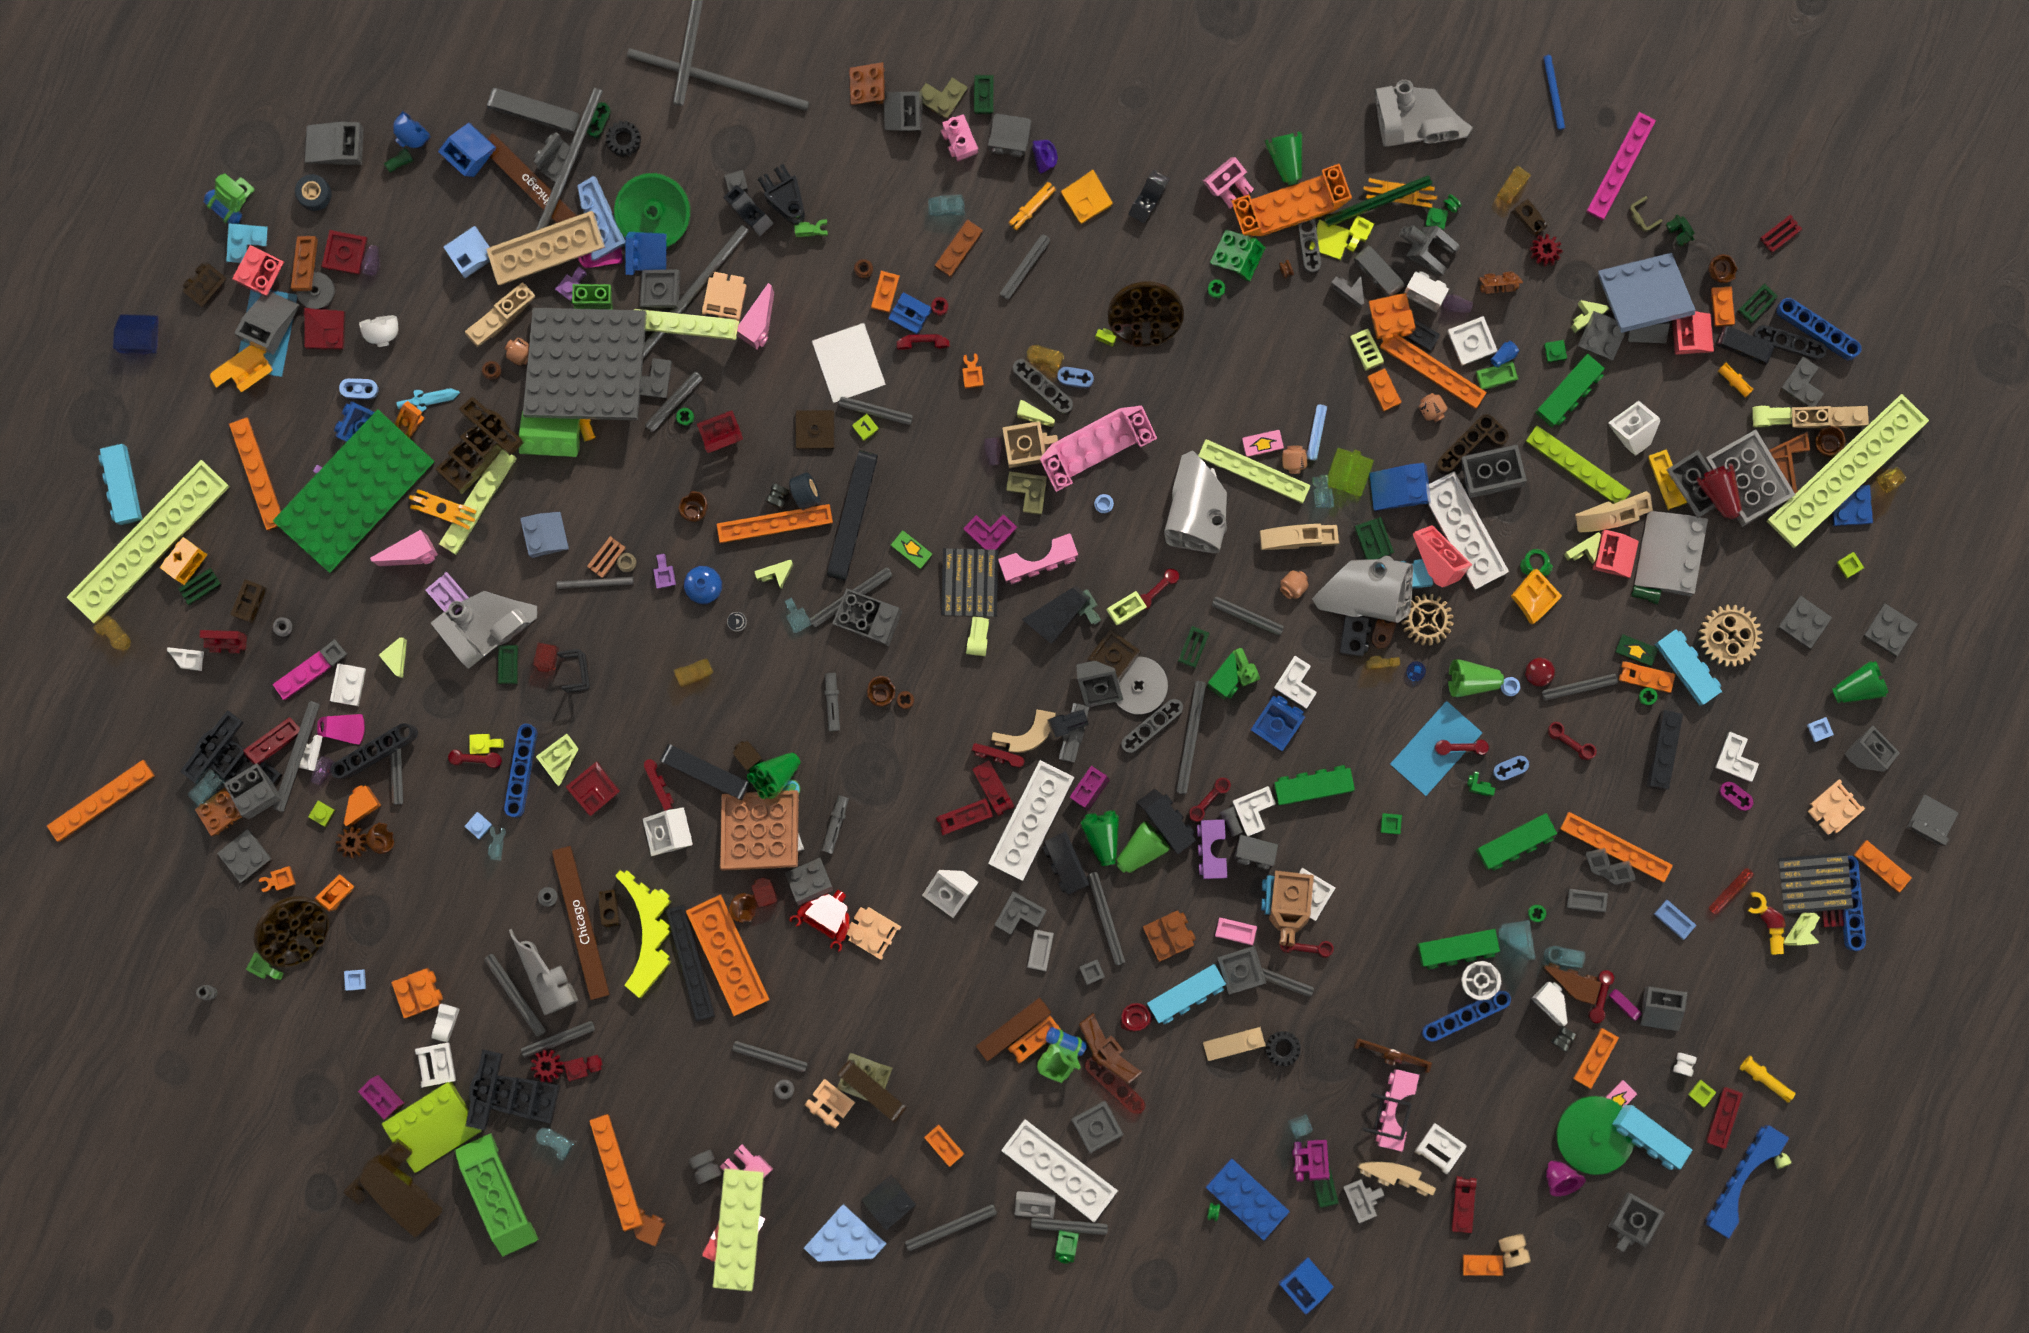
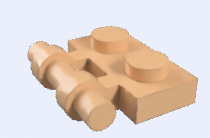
M824 1079L812 1094L818 1098V1101L814 1103L809 1099L805 1106L810 1109L809 1112L813 1115L816 1114L822 1118L826 1125H831L836 1129L840 1122L834 1119V1117L838 1114L844 1118L855 1102ZM823 1103L832 1109L830 1114L820 1108Z

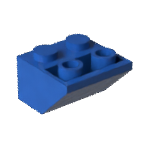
M467 123L449 136L438 152L464 176L475 177L496 147L473 125Z
M1308 1257L1279 1282L1305 1314L1321 1302L1333 1288L1332 1284Z

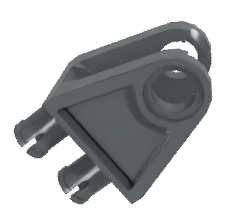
M1411 225L1409 228L1404 226L1399 233L1400 237L1412 244L1406 257L1439 276H1443L1447 268L1427 252L1431 241L1451 253H1457L1460 245L1438 226L1423 227L1421 231L1414 225Z

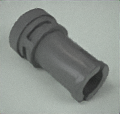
M1234 806L1220 812L1223 820L1226 821L1231 836L1243 832L1236 818L1237 814Z

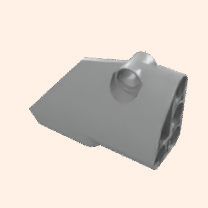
M1408 80L1399 81L1396 87L1388 86L1375 89L1377 114L1384 147L1418 141L1432 144L1467 138L1473 129L1472 126L1462 120L1444 102L1435 89L1413 87V84Z
M1190 451L1182 455L1172 492L1173 501L1164 531L1165 540L1168 545L1173 547L1218 553L1220 552L1223 536L1227 531V492L1201 458L1194 451Z
M1389 556L1371 560H1351L1312 600L1320 610L1352 617L1364 615L1398 623L1406 618L1411 610L1413 565L1394 561Z
M483 591L464 601L452 602L448 610L433 620L431 624L458 659L467 668H470L499 644H505L536 620L537 606ZM462 607V613L455 615L456 609Z
M510 929L509 932L543 1014L548 1015L578 1002L576 993L570 983L558 987L567 982L563 968L558 966L548 970L540 958L535 944L530 941L519 942L512 929Z

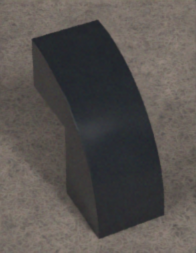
M1153 170L1147 178L1140 195L1134 201L1128 215L1145 223L1162 196L1170 178Z
M738 185L723 197L739 217L759 236L774 224L767 214L758 208L747 193Z

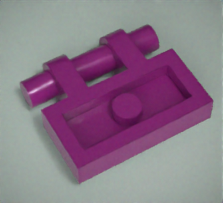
M1327 1140L1307 1141L1308 1148L1303 1149L1301 1142H1294L1292 1155L1295 1158L1293 1170L1294 1174H1296V1181H1304L1305 1173H1309L1310 1181L1329 1180ZM1308 1156L1309 1165H1303L1302 1157Z

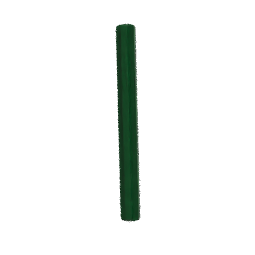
M1427 175L1328 215L1324 218L1326 225L1330 227L1432 186L1431 177Z

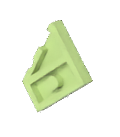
M565 734L538 754L536 758L559 786L579 748L570 736Z

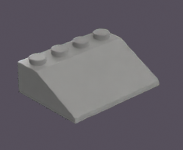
M1757 430L1750 432L1705 458L1711 470L1723 465L1725 469L1730 468L1728 464H1733L1742 511L1739 512L1740 515L1736 518L1742 527L1796 495Z
M1648 512L1634 585L1649 589H1660L1664 592L1690 597L1694 595L1708 519L1682 514Z

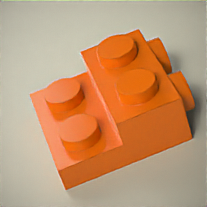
M1406 293L1368 302L1377 339L1382 338L1383 341L1394 338V335L1398 334L1408 336L1415 330L1416 327Z
M428 968L392 981L404 1018L438 1007L441 1004V1000H443L440 990H436L434 984L436 982L435 974Z

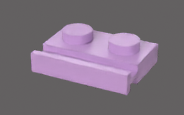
M447 572L426 589L427 593L444 612L448 610L452 602H461L469 598ZM457 608L455 611V615L462 611L463 608Z

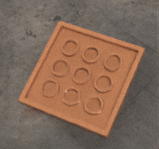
M797 790L781 791L777 797L773 799L766 798L765 800L761 799L757 792L746 793L743 800L729 794H722L720 869L724 871L798 867L799 792Z

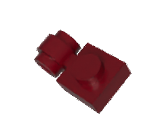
M598 1055L588 1057V1062L586 1063L584 1057L564 1062L568 1080L572 1081L589 1076L587 1069H590L591 1073L602 1070L601 1058Z

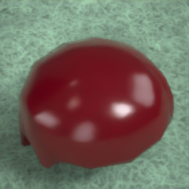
M1537 657L1528 663L1525 675L1532 685L1542 687L1553 680L1555 668L1553 663L1547 658Z

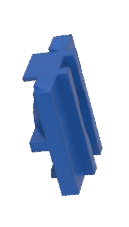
M903 292L888 319L902 326V328L917 334L920 332L927 316H929L931 307ZM908 309L915 313L912 318L905 315Z

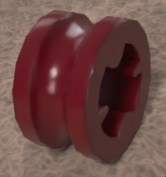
M943 297L935 298L931 303L932 311L936 315L942 316L948 311L947 300ZM937 302H940V304L943 302L945 304L943 306L942 311H940V309H935L937 307Z

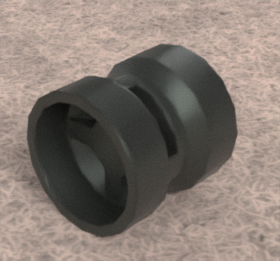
M772 483L771 492L767 495L765 501L773 506L782 508L784 498L788 496L790 491L778 484Z
M1561 1026L1558 1030L1559 1034L1553 1037L1551 1043L1564 1052H1568L1571 1042L1575 1041L1578 1036L1566 1027Z

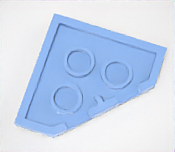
M843 1204L804 1249L817 1261L873 1259L886 1245V1242Z

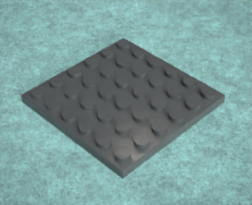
M533 308L523 416L525 418L638 420L647 319L646 310Z

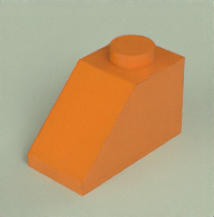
M362 785L358 786L352 791L353 794L349 796L344 824L347 827H351L382 806L371 789L366 785L364 787Z

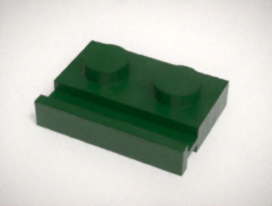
M1381 517L1354 527L1366 560L1379 559L1394 553Z

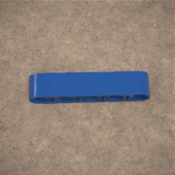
M1785 298L1777 305L1776 312L1778 316L1814 340L1824 343L1828 349L1843 359L1852 360L1860 354L1861 345L1858 341L1794 299ZM1783 304L1789 305L1791 311H1784ZM1799 315H1804L1807 319V322H1801L1799 320ZM1815 325L1821 326L1823 332H1816ZM1831 336L1838 338V344L1831 341ZM1847 346L1853 347L1855 353L1850 354L1847 351Z
M530 724L521 725L517 732L504 807L506 814L513 818L522 816L525 810L537 741V730ZM526 728H531L532 735L529 738L523 736V731ZM528 747V755L521 757V748ZM519 766H524L526 769L525 774L522 776H518L516 773ZM516 785L522 786V792L519 795H515L513 792V788ZM512 804H518L519 810L515 814L510 812Z
M1848 856V860L1852 864L1849 874L1850 880L1853 881L1851 894L1852 899L1855 901V907L1853 909H1842L1843 936L1845 947L1850 951L1862 950L1866 945L1859 864L1855 857ZM1852 917L1857 920L1855 928H1852L1849 924V920ZM1853 937L1859 940V945L1856 948L1851 944Z
M1498 991L1489 999L1477 1000L1425 1025L1421 1032L1422 1037L1427 1041L1441 1039L1506 1008L1511 1003V997L1506 991ZM1499 994H1503L1506 998V1002L1503 1005H1499L1496 1001ZM1482 1002L1488 1005L1486 1013L1479 1011V1005ZM1464 1011H1469L1471 1014V1018L1467 1022L1463 1021L1461 1017ZM1446 1019L1453 1021L1454 1025L1451 1030H1447L1444 1027ZM1429 1027H1433L1436 1030V1035L1433 1038H1429L1426 1034Z

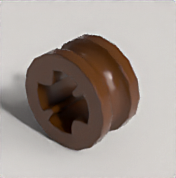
M1285 260V263H1279L1284 279L1288 275L1294 276L1289 260Z
M903 691L897 696V703L902 709H910L914 704V697L910 692ZM910 696L909 701L911 702L909 704H901V697Z

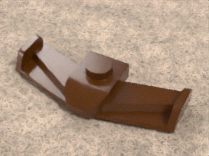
M1094 1013L1079 1023L1092 1051V1057L1098 1065L1105 1066L1127 1084L1133 1082L1143 1073L1119 1055L1124 1050L1112 1035L1105 1039Z
M1357 1039L1354 1045V1049H1358L1360 1046L1382 1053L1381 1058L1385 1059V1063L1396 1066L1397 1063L1402 1064L1403 1060L1425 1068L1426 1073H1429L1432 1066L1431 1062L1362 1039Z

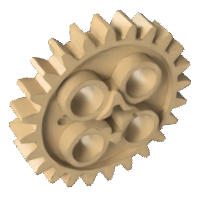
M1729 605L1725 606V610L1720 606L1717 608L1718 613L1712 610V617L1708 615L1705 617L1708 623H1701L1705 627V629L1699 630V633L1704 634L1699 640L1705 642L1701 648L1707 647L1708 650L1705 652V655L1711 653L1710 660L1712 661L1717 658V665L1724 661L1725 667L1730 662L1732 667H1735L1737 661L1740 665H1743V659L1748 662L1751 660L1749 655L1756 656L1753 649H1760V646L1756 644L1762 641L1761 638L1757 637V635L1762 634V631H1757L1756 629L1760 624H1754L1757 617L1750 618L1751 611L1745 614L1744 607L1738 611L1737 605H1734L1732 610H1730ZM1726 618L1732 619V627L1725 625ZM1741 630L1748 632L1747 639L1741 638ZM1715 632L1721 635L1720 642H1716L1713 639ZM1730 632L1733 633V638L1731 640L1728 639V633ZM1730 644L1736 647L1735 654H1731L1728 651Z

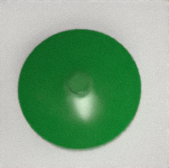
M645 173L632 178L621 188L616 197L614 216L616 224L625 238L628 232L665 233L666 247L675 243L686 231L690 221L691 209L687 194L675 180L659 173Z
M1602 1096L1584 1097L1569 1105L1562 1113L1556 1131L1557 1144L1565 1160L1577 1170L1595 1175L1612 1172L1623 1165L1634 1147L1633 1139L1628 1135L1625 1137L1618 1133V1128L1613 1125L1614 1120L1623 1107L1614 1100Z

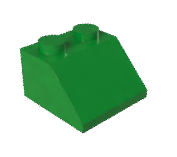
M1230 654L1206 686L1223 700L1227 697L1231 699L1238 689L1236 687L1238 676L1235 654Z

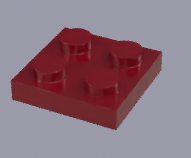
M329 230L322 268L360 275L368 238Z

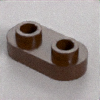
M1377 618L1371 637L1372 644L1376 648L1383 649L1390 644L1396 622L1391 621L1389 624H1386L1384 620ZM1383 635L1385 641L1380 642L1378 636Z

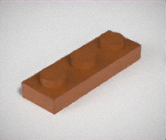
M967 220L935 264V267L951 278L983 230Z
M297 236L291 283L293 291H312L318 241L316 236Z

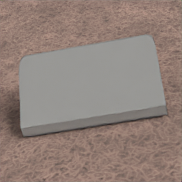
M1017 1191L1015 1215L1053 1219L1056 1196Z

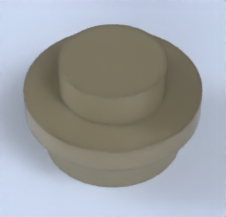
M630 553L620 555L617 560V565L623 572H631L637 564L636 558Z

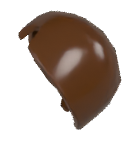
M1720 254L1711 260L1709 273L1714 281L1727 283L1736 279L1735 274L1738 267L1735 265L1733 258L1729 255Z
M1834 426L1822 428L1815 441L1817 450L1823 456L1832 457L1837 455L1845 446L1844 432Z
M691 491L688 496L682 497L678 507L680 516L690 522H697L704 518L708 510L706 497L702 493Z
M874 677L867 686V697L873 705L878 707L889 705L895 697V686L888 677Z
M379 822L375 824L366 835L368 846L378 854L387 853L394 845L393 832L387 830L388 825L386 823Z
M741 893L736 895L730 903V916L738 922H750L756 913L757 900L751 894Z

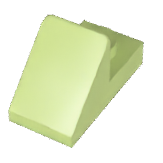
M1581 300L1578 305L1585 316L1581 314L1573 320L1575 323L1571 326L1574 333L1587 326L1593 311L1605 314L1609 310L1608 306Z
M1598 532L1567 551L1564 556L1567 560L1573 558L1575 561L1584 555V551L1593 564L1596 561L1601 534Z
M788 560L755 571L758 581L767 582L776 575L779 586L782 589L793 567L792 560Z
M1802 913L1783 943L1785 945L1819 943L1810 933L1819 920L1816 913Z

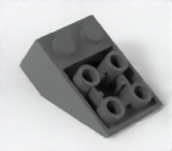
M360 122L308 125L305 163L362 165L363 126Z
M270 291L267 296L262 294L243 316L234 334L241 341L274 355L300 305Z
M846 588L832 624L889 647L903 611L896 606Z

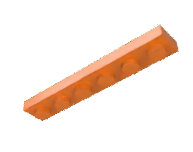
M1394 335V338L1383 341L1380 348L1474 409L1478 407L1487 393L1399 335Z
M246 417L229 425L265 528L269 531L279 527L273 520L281 512L249 418Z
M830 504L810 507L805 510L798 509L718 523L717 529L720 543L833 524Z
M142 760L48 824L47 827L56 841L60 842L155 777L145 760Z
M1570 812L1567 813L1560 827L1561 831L1597 849L1605 848L1608 855L1622 862L1630 860L1632 867L1663 883L1673 866Z
M606 1114L592 1119L590 1124L623 1230L628 1231L642 1226V1218L610 1117Z

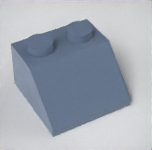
M561 512L540 513L520 518L528 554L531 558L569 549Z

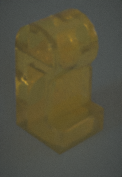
M1517 165L1497 194V197L1509 205L1529 180L1531 174Z
M1032 345L1027 350V357L1031 363L1051 366L1050 372L1058 374L1064 357L1063 353L1039 345Z
M1898 467L1893 470L1890 468L1875 478L1886 494L1906 481L1905 475Z
M107 615L93 627L98 634L103 635L105 633L110 639V644L115 649L124 651L130 647V638L112 617Z
M703 659L674 670L682 688L713 674L708 659Z

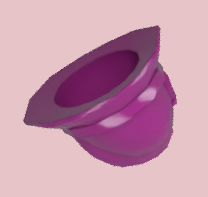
M1550 1161L1548 1163L1546 1174L1550 1188L1549 1193L1552 1196L1568 1195L1584 1185L1585 1178L1577 1174L1567 1164L1557 1161Z

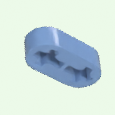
M1063 367L1058 372V380L1066 386L1088 388L1093 383V374L1084 369ZM1067 371L1070 376H1075V378H1068L1067 381H1064V377L1061 374L1063 375ZM1086 374L1090 381L1083 384L1081 379L1076 378L1083 377Z
M1524 756L1514 757L1496 765L1493 769V775L1497 780H1507L1527 771L1529 761ZM1518 759L1520 762L1524 761L1525 765L1522 766L1523 770H1521L1520 768H1512L1513 765L1517 764ZM1499 767H1502V769L1509 767L1510 771L1505 773V777L1497 774L1500 770Z

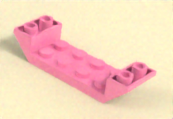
M1142 406L1120 408L1053 443L1040 460L1057 492L1073 483L1070 477L1135 443L1142 447L1156 440L1157 437Z

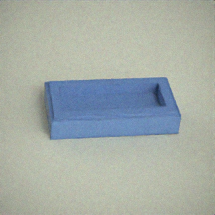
M1665 900L1654 913L1660 921L1682 940L1696 927V924L1668 900Z

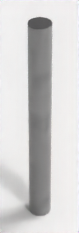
M634 577L557 581V589L634 584Z

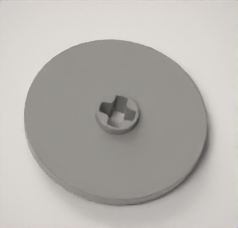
M1137 657L1119 681L1123 700L1116 703L1123 710L1132 714H1146L1157 709L1164 701L1168 691V680L1162 667L1149 658ZM1136 681L1144 682L1142 690H1135Z

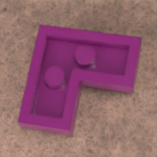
M1003 514L990 528L976 515L963 530L983 549L997 550L1017 529V526Z

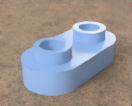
M348 378L343 380L339 386L340 393L349 399H373L379 391L378 385L370 379ZM349 386H353L352 392L347 391ZM368 387H372L371 393H366Z

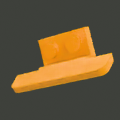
M252 345L248 346L211 373L210 377L214 385L218 387L232 377L238 389L243 392L273 370L263 355L266 352Z

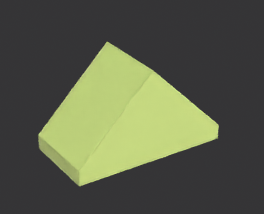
M1137 591L1106 610L1115 624L1120 625L1147 606Z
M405 638L397 639L379 654L382 660L399 678H403L407 644Z

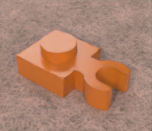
M974 354V361L969 362L967 355H964V363L968 366V368H963L965 389L984 386L981 366L976 367L978 362L977 354Z
M290 866L270 872L272 878L262 877L259 879V882L267 881L268 886L263 888L262 892H269L273 886H275L276 891L296 885Z

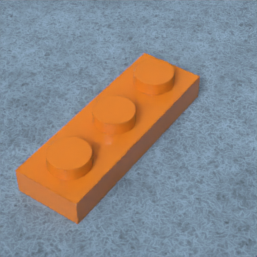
M1867 840L1864 841L1853 855L1898 893L1902 891L1912 878Z
M1601 1028L1573 1079L1591 1089L1619 1037Z

